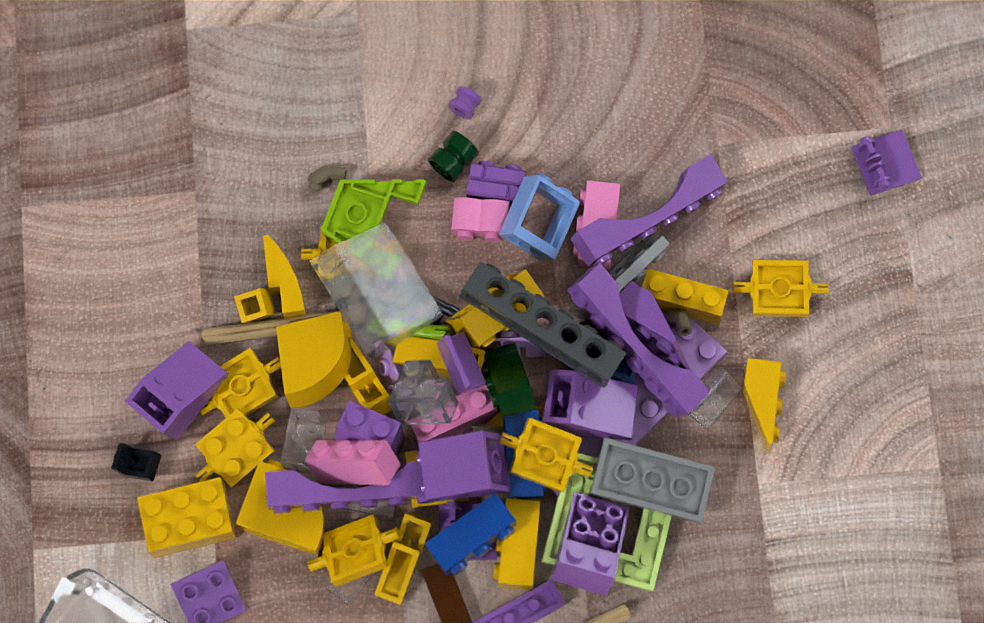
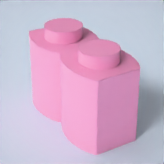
M466 197L454 198L452 234L457 236V239L463 241H472L474 237H483L487 242H501V239L504 238L499 235V232L510 210L509 201L496 199L481 200Z

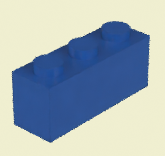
M529 410L503 417L505 433L518 438L528 418L543 423V417H539V410ZM505 446L509 472L514 457V449ZM509 473L511 492L507 493V498L509 499L542 498L543 491H548V488Z
M494 493L426 542L425 546L446 576L451 573L457 575L468 566L466 562L474 556L480 558L491 550L490 545L496 540L504 541L515 532L513 528L516 527V520L497 494Z

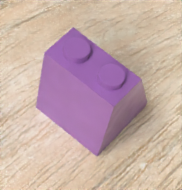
M348 401L337 425L335 440H387L397 457L405 441V435L401 422Z
M478 431L419 442L417 460L422 468L421 490L425 499L445 501L511 492L505 445L498 443L499 439H501L500 434Z

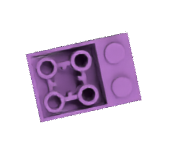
M631 281L620 294L623 312L630 328L651 353L660 355L669 364L690 370L653 294Z
M188 341L143 377L125 402L160 432L178 440L229 373Z
M550 369L543 423L578 437L632 440L639 387L610 379L606 387L603 388L577 371Z
M574 492L557 550L551 580L606 596L615 579L629 508Z

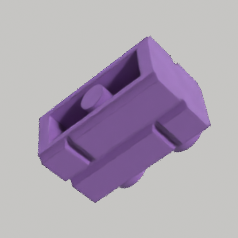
M479 161L478 164L472 163L466 196L467 198L481 200L496 199L509 201L511 207L522 180L526 176V171L521 170L522 168L517 165L511 164L503 168L496 167L490 161Z

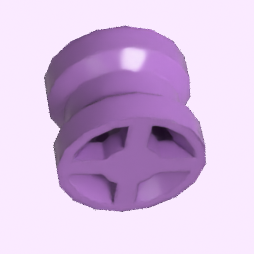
M459 86L456 91L457 96L455 99L450 100L448 107L458 116L471 119L474 115V108L480 105L482 99L473 90Z

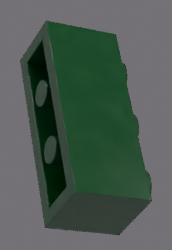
M513 343L486 350L482 373L493 407H499L502 417L536 409L531 386L516 344Z

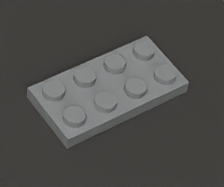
M663 235L650 236L641 240L608 272L619 284V294L622 293L625 289L624 287L631 280L635 282L645 274L644 268L650 262L655 263L665 255L664 249L670 243ZM575 304L568 310V313L574 319L590 320L589 315L583 308Z
M604 438L590 494L688 521L702 523L715 467Z

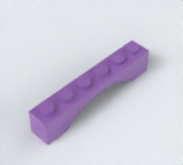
M710 154L689 166L680 174L677 187L672 196L659 210L647 216L631 220L599 218L577 231L570 239L587 266L595 262L597 264H604L613 258L611 253L617 249L621 253L635 245L633 240L641 236L644 240L657 232L656 227L663 223L666 227L678 220L679 216L677 214L685 210L689 214L700 207L699 201L707 197L711 201L723 193L721 188L728 183V180Z
M601 263L589 268L567 289L574 304L583 308L589 315L592 325L601 330L608 340L615 341L622 347V351L626 353L624 357L629 368L643 378L647 389L661 399L668 413L676 418L689 414L710 393L708 388L692 370L679 368L663 361L651 353L639 341L624 315L620 301L619 284Z
M418 461L408 462L399 472L395 473L389 485H371L355 489L333 488L320 485L305 478L295 470L265 472L268 510L274 509V514L291 513V508L302 507L303 512L319 511L320 506L331 505L332 510L348 509V504L360 503L361 508L376 507L377 502L388 501L390 506L404 505L406 500L417 499L419 504L434 502L426 500L422 493L421 480L423 475Z

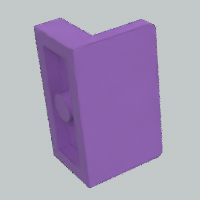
M465 332L451 337L445 335L436 343L458 395L486 384Z

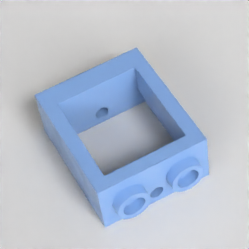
M538 173L533 176H524L499 235L540 261L555 260L580 201L572 196L571 191L555 186L551 183L552 180L548 176ZM535 192L558 205L543 240L521 227Z

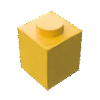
M258 288L234 296L241 323H252L277 315L269 288Z

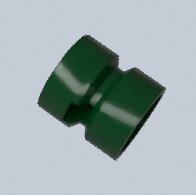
M452 131L442 142L444 148H438L428 158L430 166L444 179L452 183L462 174L464 170L463 165H470L479 155V151L474 144L457 131Z

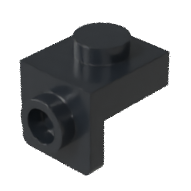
M119 443L111 468L127 478L153 482L162 455L155 451L136 449L125 443Z

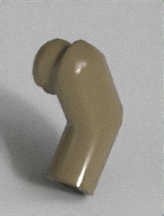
M320 167L309 175V189L311 191H321L323 182L327 180H346V167Z
M668 309L664 313L669 327L672 328L671 325H676L680 336H687L692 332L686 310Z

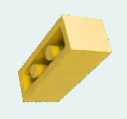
M648 268L642 288L653 294L661 310L684 309L690 318L720 325L729 290Z
M506 498L505 506L515 518L516 527L513 528L515 532L504 541L498 539L496 542V551L501 552L500 563L495 562L493 579L498 580L499 588L530 591L534 586L541 503L540 501Z

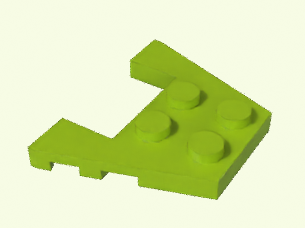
M375 179L340 180L321 231L383 279L391 282L399 258L398 256L374 249L373 246L391 199L394 198L419 206L427 186V181L423 179H416V181H403L402 179H392V181H376Z

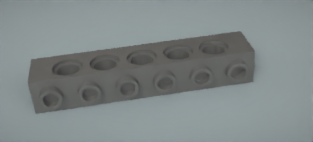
M480 261L462 288L461 299L603 388L606 387L626 355L618 343L612 340L606 341L598 336V332L589 325L579 324L565 310L555 309L549 305L550 303L545 297L528 292L521 282L515 279L509 280L501 275V271L492 264L485 265ZM498 288L503 295L494 297L489 293V289ZM522 303L527 311L518 312L513 308V304ZM545 318L550 322L551 326L547 328L541 327L537 319ZM569 333L574 337L575 342L567 343L562 339L561 335ZM586 349H595L599 353V357H589Z

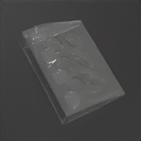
M386 222L338 243L310 260L311 265L365 354L372 360L443 316L437 303Z

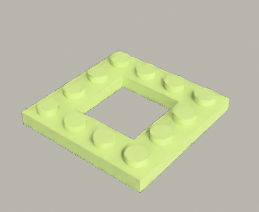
M578 453V462L592 466L593 470L589 478L574 472L569 477L564 492H559L542 563L554 566L573 494L578 492L589 496L598 458ZM642 509L632 554L620 553L613 582L650 592L654 591L672 516Z

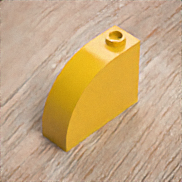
M341 311L276 327L284 394L291 409L294 410L312 405L332 393L340 385L349 369L351 361L349 338L353 337L350 321H345Z
M268 460L267 463L259 461L237 518L236 526L241 531L319 556L323 546V536L326 532V521L322 506H320L319 511L303 512L302 507L291 508V513L274 514V509L268 510L265 472L287 470L283 468V464L274 460Z

